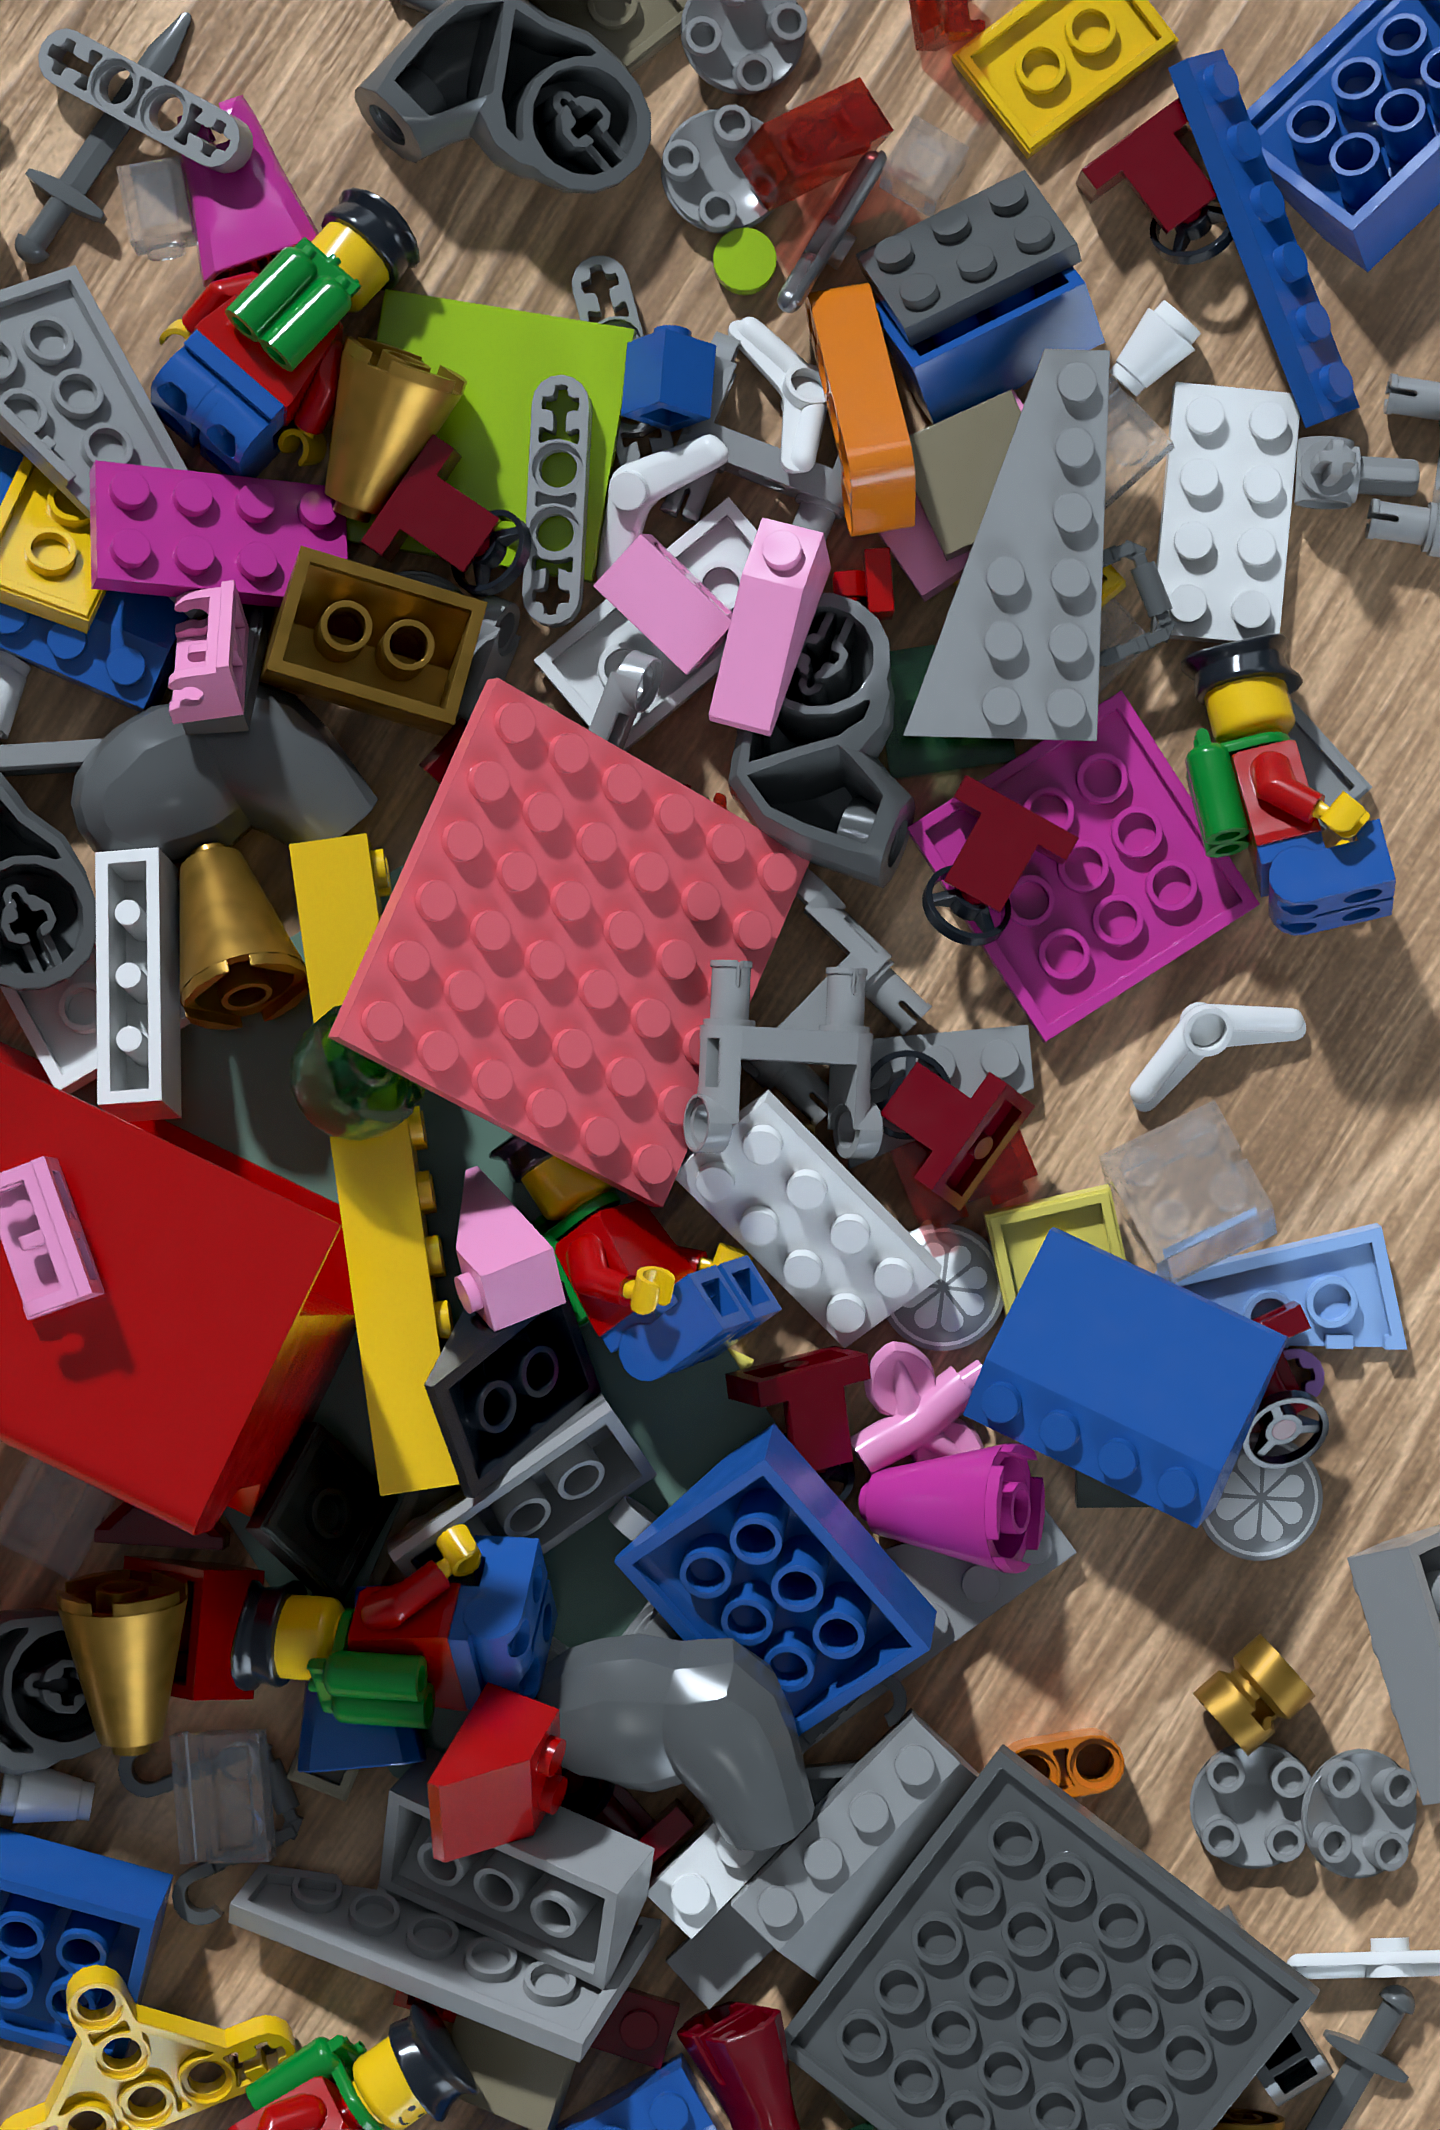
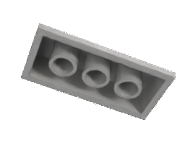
M600 1392L475 1498L465 1497L462 1487H460L458 1491L431 1510L412 1519L405 1528L386 1540L388 1554L407 1578L430 1560L437 1563L443 1559L436 1541L444 1531L458 1524H465L473 1538L475 1535L539 1538L542 1552L545 1554L614 1506L623 1496H628L654 1478L657 1473ZM474 1572L460 1577L451 1575L448 1578L449 1583H460L462 1586H478Z
M1440 1524L1383 1541L1347 1558L1353 1576V1586L1363 1608L1371 1634L1372 1648L1379 1660L1390 1696L1391 1710L1398 1722L1409 1758L1410 1772L1416 1781L1423 1806L1440 1803Z
M910 1708L815 1806L812 1819L795 1838L782 1844L775 1854L731 1898V1906L779 1953L821 1982L978 1777L979 1773Z
M428 1747L425 1750L427 1759L422 1762L413 1763L389 1790L379 1886L604 1990L612 1979L648 1896L655 1848L560 1806L554 1815L546 1813L533 1836L446 1863L434 1859L427 1782L444 1754Z

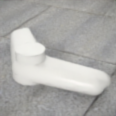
M746 317L742 320L733 321L729 325L728 336L741 340L739 349L778 391L782 398L780 402L783 411L780 454L782 469L790 474L810 471L816 461L827 413V405L817 366L808 364L758 319Z
M704 435L626 463L613 473L609 482L596 567L598 580L635 539L643 533L648 513L658 500L727 462L729 451L722 441L714 435Z
M1204 1002L1190 1004L1183 1010L1180 1022L1131 1085L1130 1096L1134 1106L1142 1112L1151 1111L1204 1057L1217 1055L1226 1047L1299 1040L1306 1032V1023L1301 1012L1294 1008L1207 1004Z
M1409 1937L1370 1938L1371 1952L1300 1953L1291 1956L1287 1964L1308 1980L1440 1976V1950H1410Z

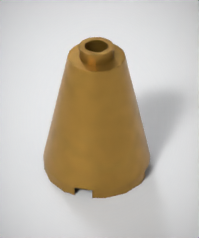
M350 335L345 337L341 349L325 494L335 500L333 506L335 512L365 523L369 522L372 514L379 515L431 436L438 434L463 395L468 382L463 376L440 365L437 375L430 373L431 367L421 362V356L368 338L358 336L357 340H355Z
M209 843L199 846L191 852L190 857L180 867V1003L185 1010L186 1018L190 1023L200 1027L221 1030L243 1028L241 1017L261 1012L264 1022L275 1019L296 1007L308 994L309 986L306 965L242 853L221 843Z
M131 1569L111 1570L73 1578L65 1582V1592L60 1589L56 1591L57 1608L98 1742L104 1746L112 1747L114 1755L137 1756L145 1754L151 1750L152 1743L163 1738L188 1599L187 1580L180 1574L151 1569L152 1582L131 1579Z

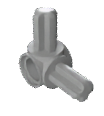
M1310 436L1298 439L1294 500L1297 506L1312 509H1343L1351 507L1352 503H1355L1358 494L1402 497L1416 495L1420 471L1419 464L1414 459L1361 456L1360 447L1355 446L1353 440L1342 437Z

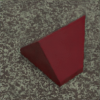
M123 1502L94 1529V1542L224 1550L230 1546L231 1533L218 1520L211 1531L194 1536L131 1504Z

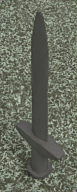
M188 12L182 13L148 46L138 64L165 78L175 63L190 26L191 15ZM131 74L111 101L113 104L122 103L131 94L133 88ZM104 112L60 179L31 168L27 170L26 176L40 191L49 197V200L26 234L18 233L16 236L15 250L23 261L30 264H39L49 258L50 255L46 249L71 212L101 224L107 221L108 218L104 212L85 195L131 126Z
M1390 1985L1379 1993L1383 2001L1360 2041L1328 2029L1324 2031V2038L1347 2058L1305 2130H1341L1374 2073L1394 2081L1407 2082L1409 2078L1407 2074L1393 2061L1383 2055L1385 2048L1405 2014L1413 2015L1415 1999L1407 1988L1401 1985Z

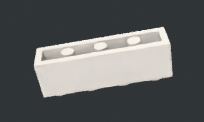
M159 847L95 852L97 1105L105 1112L126 1122L182 1118L178 868Z

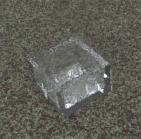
M1215 1100L1099 1156L1105 1184L1111 1187L1112 1197L1153 1274L1172 1283L1188 1278L1277 1234L1273 1205L1247 1158L1242 1159L1241 1147Z

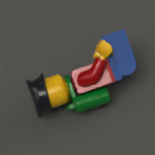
M354 187L345 189L339 197V204L324 215L322 231L312 241L304 237L295 247H285L260 274L251 271L211 282L183 314L182 319H178L170 324L159 338L161 346L173 334L181 335L186 340L184 346L162 367L151 385V404L160 420L192 448L200 442V455L224 475L257 478L280 452H295L300 445V441L303 443V454L298 460V465L301 467L320 463L327 450L326 440L322 433L335 409L341 349L343 346V325L340 320L348 312H359L379 290L385 291V289L390 290L396 287L406 269L415 268L420 262V252L416 238L398 210L384 198L370 191ZM293 419L298 428L284 431L281 435L277 433L283 425L287 427Z
M1265 634L1199 650L1189 654L1181 661V670L1190 679L1194 680L1196 700L1198 703L1206 706L1213 736L1217 742L1211 743L1209 732L1206 729H1198L1193 740L1194 748L1187 754L1185 759L1187 768L1186 780L1206 856L1211 858L1225 857L1241 852L1248 847L1260 896H1268L1269 916L1278 929L1290 935H1307L1392 915L1396 877L1380 819L1368 821L1370 814L1360 803L1344 791H1342L1330 807L1324 803L1325 795L1309 787L1297 743L1287 735L1295 724V714L1290 694L1297 691L1303 683L1300 674L1287 664L1284 657V652L1289 645V639L1284 634ZM1318 819L1342 838L1353 837V841L1350 842L1342 839L1335 846L1325 848Z
M513 1134L489 1153V1158L505 1163L512 1182L523 1183L542 1213L541 1216L532 1221V1225L554 1249L560 1279L564 1282L579 1328L590 1322L611 1353L619 1350L621 1363L632 1377L640 1381H653L669 1373L673 1374L694 1366L699 1362L711 1360L782 1310L753 1264V1256L749 1252L729 1244L719 1243L714 1259L710 1260L706 1251L676 1245L646 1204L637 1200L618 1206L621 1202L619 1196L613 1191L608 1192L612 1188L611 1185Z
M465 1524L455 1525L444 1531L436 1541V1545L443 1557L442 1560L437 1563L430 1560L397 1584L366 1587L359 1592L356 1607L347 1608L346 1610L336 1598L307 1595L304 1584L298 1580H292L284 1585L275 1587H264L260 1581L252 1580L245 1595L232 1643L230 1664L234 1683L241 1690L250 1691L256 1690L260 1684L282 1687L288 1684L290 1679L309 1680L308 1689L310 1692L317 1693L322 1711L333 1713L338 1722L423 1729L430 1728L435 1707L457 1711L471 1710L487 1682L533 1699L541 1687L558 1617L550 1581L547 1580L548 1572L539 1538L475 1535L473 1538ZM474 1572L478 1586H462L460 1583H449L448 1578L451 1575L460 1577Z
M415 1999L410 2008V2015L392 2023L389 2028L388 2037L368 2051L361 2041L353 2044L347 2036L343 2037L341 2035H337L331 2040L325 2037H317L245 2088L246 2095L256 2112L235 2123L228 2130H384L385 2126L393 2130H403L426 2113L431 2115L436 2121L443 2122L453 2103L462 2094L477 2095L479 2089L437 2011L431 2003Z

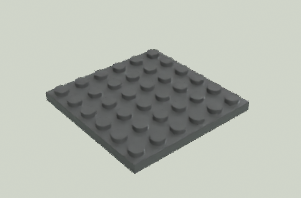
M1002 1744L784 2031L788 2058L878 2130H1213L1314 2003L1320 1989Z

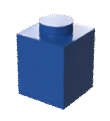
M676 325L658 326L654 328L653 333L628 342L621 416L670 432L710 419L716 345L693 338L692 332L689 329Z

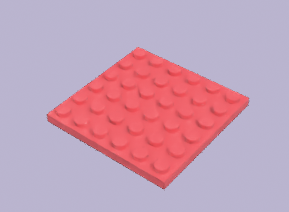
M499 678L489 679L483 687L328 1038L651 1207H664L688 1150L684 1137L683 1120L687 1103L693 1095L697 1094L699 1084L700 1025H703V1019L710 1018L712 974L710 960L753 962L750 979L751 1002L810 861L794 854L756 826Z

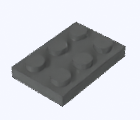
M1025 170L856 254L862 274L910 347L1082 262L1077 242Z

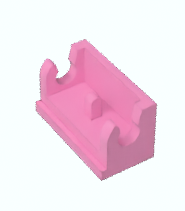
M640 534L593 585L686 675L695 667L698 669L727 639L733 612L651 534Z
M222 581L221 587L188 591L179 595L175 599V611L188 612L192 609H200L205 611L208 617L203 620L191 619L176 624L175 627L177 638L175 670L169 676L168 688L173 690L172 702L169 703V713L173 724L244 715L249 627L235 581Z
M42 1156L31 1160V1162L0 1172V1239L22 1298L27 1320H33L104 1294L99 1274L58 1158Z

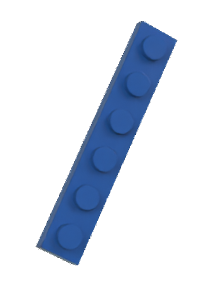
M1223 49L1186 58L1168 68L1305 428L1359 408L1360 406L1353 390L1352 376L1343 364L1331 333L1329 316L1318 299L1308 273L1307 258L1304 251L1297 244L1285 212L1283 195L1271 176L1262 152L1260 135L1250 121L1239 92V81L1234 69L1229 65Z

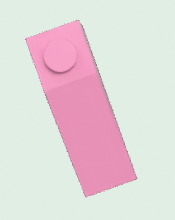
M762 518L741 575L708 716L710 721L771 737L831 570L823 532Z
M478 1166L467 1169L465 1171L456 1242V1252L462 1274L454 1278L457 1294L465 1310L469 1314L477 1312L488 1326L496 1332L566 1303L553 1247Z

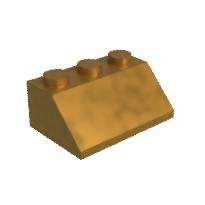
M301 546L276 618L259 682L444 736L455 724L488 602Z

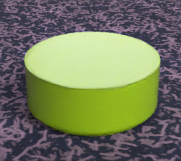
M752 228L734 229L725 234L715 247L713 268L716 278L725 289L738 295H751L760 292L774 277L777 261L776 251L770 239L762 232Z

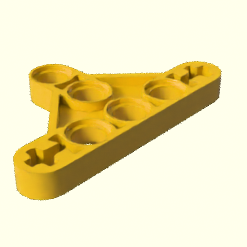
M101 1965L84 1967L73 1974L68 1981L66 1989L67 2012L77 2035L45 2102L10 2116L2 2123L0 2130H50V2127L54 2125L57 2126L58 2130H77L69 2124V2121L74 2115L83 2111H94L101 2114L104 2118L103 2123L94 2130L158 2129L246 2093L245 2088L296 2052L292 2028L285 2020L277 2016L262 2015L229 2028L221 2029L149 2008L134 2002L124 1980L117 1971ZM94 1988L105 1989L114 1996L113 2001L108 2006L97 2010L83 2007L78 2002V1999L82 1993ZM117 2038H130L139 2045V2049L135 2054L123 2059L112 2058L103 2050L110 2041ZM267 2042L270 2048H276V2052L266 2055L261 2048L256 2049V2045ZM235 2052L238 2053L239 2063L243 2062V2067L238 2069L235 2068L232 2054ZM205 2062L216 2063L224 2069L220 2078L209 2083L196 2082L189 2076V2072L193 2067ZM146 2086L155 2087L164 2094L159 2103L150 2107H139L129 2100L130 2095L135 2090Z

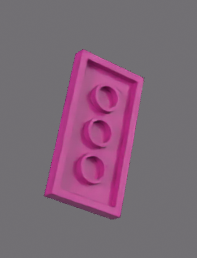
M95 460L89 472L91 589L178 597L188 591L221 587L222 581L234 580L241 604L280 608L301 546L348 560L346 516L333 510L335 500L325 494L324 485Z

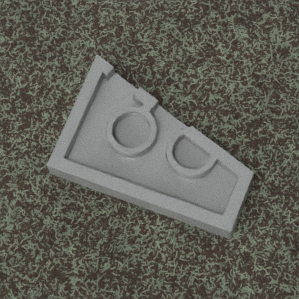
M1028 1025L873 1039L871 1068L878 1060L890 1053L913 1050L934 1058L946 1071L951 1085L970 1098L989 1072L1009 1084L1020 1094L1034 1088ZM906 1057L893 1059L876 1072L870 1085L872 1103L876 1104L888 1098L891 1084L897 1078L904 1076ZM916 1058V1062H919L940 1077L933 1066L922 1059ZM882 1116L885 1127L895 1132L906 1133ZM883 1133L882 1143L874 1158L916 1139H896ZM848 1159V1168H853L869 1160Z

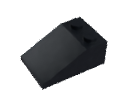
M563 1281L561 1283L566 1303L496 1332L488 1326L477 1312L469 1314L464 1308L424 1384L465 1497L475 1498L601 1392Z

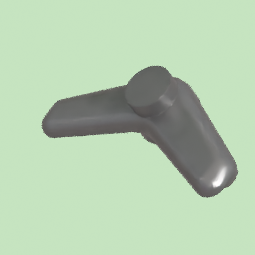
M868 151L857 163L778 294L777 303L783 312L794 313L802 306L826 264L837 270L857 238L846 230L886 167L887 156L884 151Z

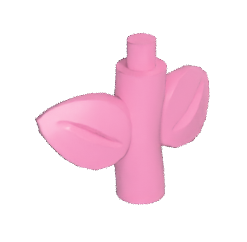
M892 1341L876 1352L869 1362L871 1379L864 1381L865 1393L876 1410L887 1416L850 1437L852 1451L871 1476L873 1473L885 1469L910 1454L912 1462L915 1463L984 1448L979 1434L973 1426L958 1418L965 1411L982 1368L979 1360H975L958 1373L950 1366L935 1378L930 1360L919 1349L910 1344Z

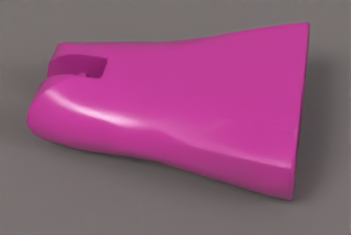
M243 95L218 103L221 109L246 123L253 135L252 153L242 168L235 172L224 174L209 169L181 154L191 200L203 287L205 288L213 281L251 271L260 274L262 270L259 259L266 257L268 263H270L285 247H295L304 237L312 241L319 234L276 158L261 124ZM182 115L177 117L178 124L182 119ZM201 124V128L196 136L214 145L213 142L216 139L211 129ZM230 140L215 146L217 149L226 151Z

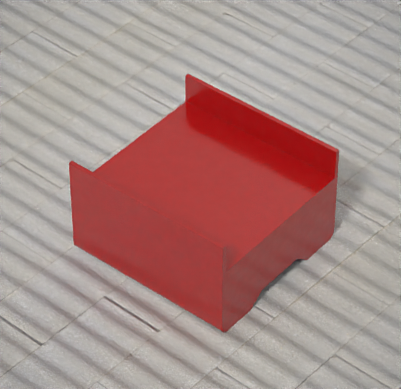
M0 1041V1172L31 1162V1160L42 1156L58 1158L105 1292L99 1296L33 1320H27L23 1309V1301L0 1239V1441L194 1536L211 1531L227 1506L252 1517L303 1423L313 1421L357 1329L339 1204L163 1119L126 1122L57 1089L51 1083L39 1059Z

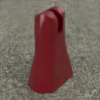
M729 2001L695 2014L677 2031L678 2038L722 2104L732 2130H801L791 2091L782 2014L779 2009Z

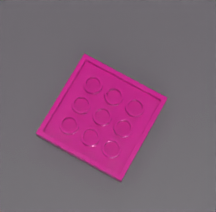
M1122 690L1098 705L1097 741L1043 740L979 781L1079 837L1068 859L1062 865L1038 851H1034L1009 896L1012 911L1007 927L998 939L989 944L981 945L1043 1043L1260 905L1229 856L1219 858L1206 856L1190 795ZM952 799L907 827L910 837L934 873L941 868L953 865L978 820L977 817L951 804ZM944 880L940 881L945 891L954 889V887L943 882ZM989 908L994 927L996 928L1001 922V912L998 913ZM964 920L972 933H983L974 921Z

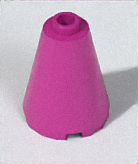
M1006 1443L879 1470L872 1474L869 1483H865L860 1490L859 1512L861 1518L867 1521L870 1530L874 1534L1003 1573L1017 1574L1026 1571L1031 1565L1030 1563L1022 1562L1026 1550H1038L1042 1539L1045 1518V1488L1043 1477H1031L1027 1460L1038 1461L1034 1450L1021 1443Z

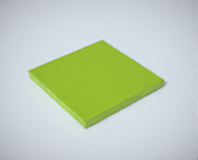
M385 289L376 341L421 356V362L431 367L430 373L437 375L438 369L442 365L463 376L468 381L463 395L436 436L453 447L462 457L445 482L488 511H509L526 524L531 407L534 391L541 382L557 375L573 377L583 385L592 403L584 582L593 583L609 482L612 477L622 420L621 408L627 343L636 339L635 329ZM565 389L558 391L556 401L546 402L545 409L552 411L556 416L557 431L556 435L544 432L542 442L554 439H562L574 444L579 442V434L569 436L565 431L567 413L572 410L578 411L579 403L572 401L568 391ZM563 452L553 453L543 462L541 469L542 478L549 486L556 488L564 487L575 478L577 466L575 459L571 455ZM372 514L368 523L346 517L347 542L365 545L361 540L378 515ZM561 516L546 519L538 532L541 546L553 552L561 551L568 547L574 535L571 522ZM501 521L494 531L516 527V525L510 521ZM411 536L407 537L399 550L441 558ZM519 539L507 547L506 555L497 566L498 568L508 569L518 549ZM537 559L536 570L546 568L549 571V576L558 577L559 569L572 572L573 561L553 564Z

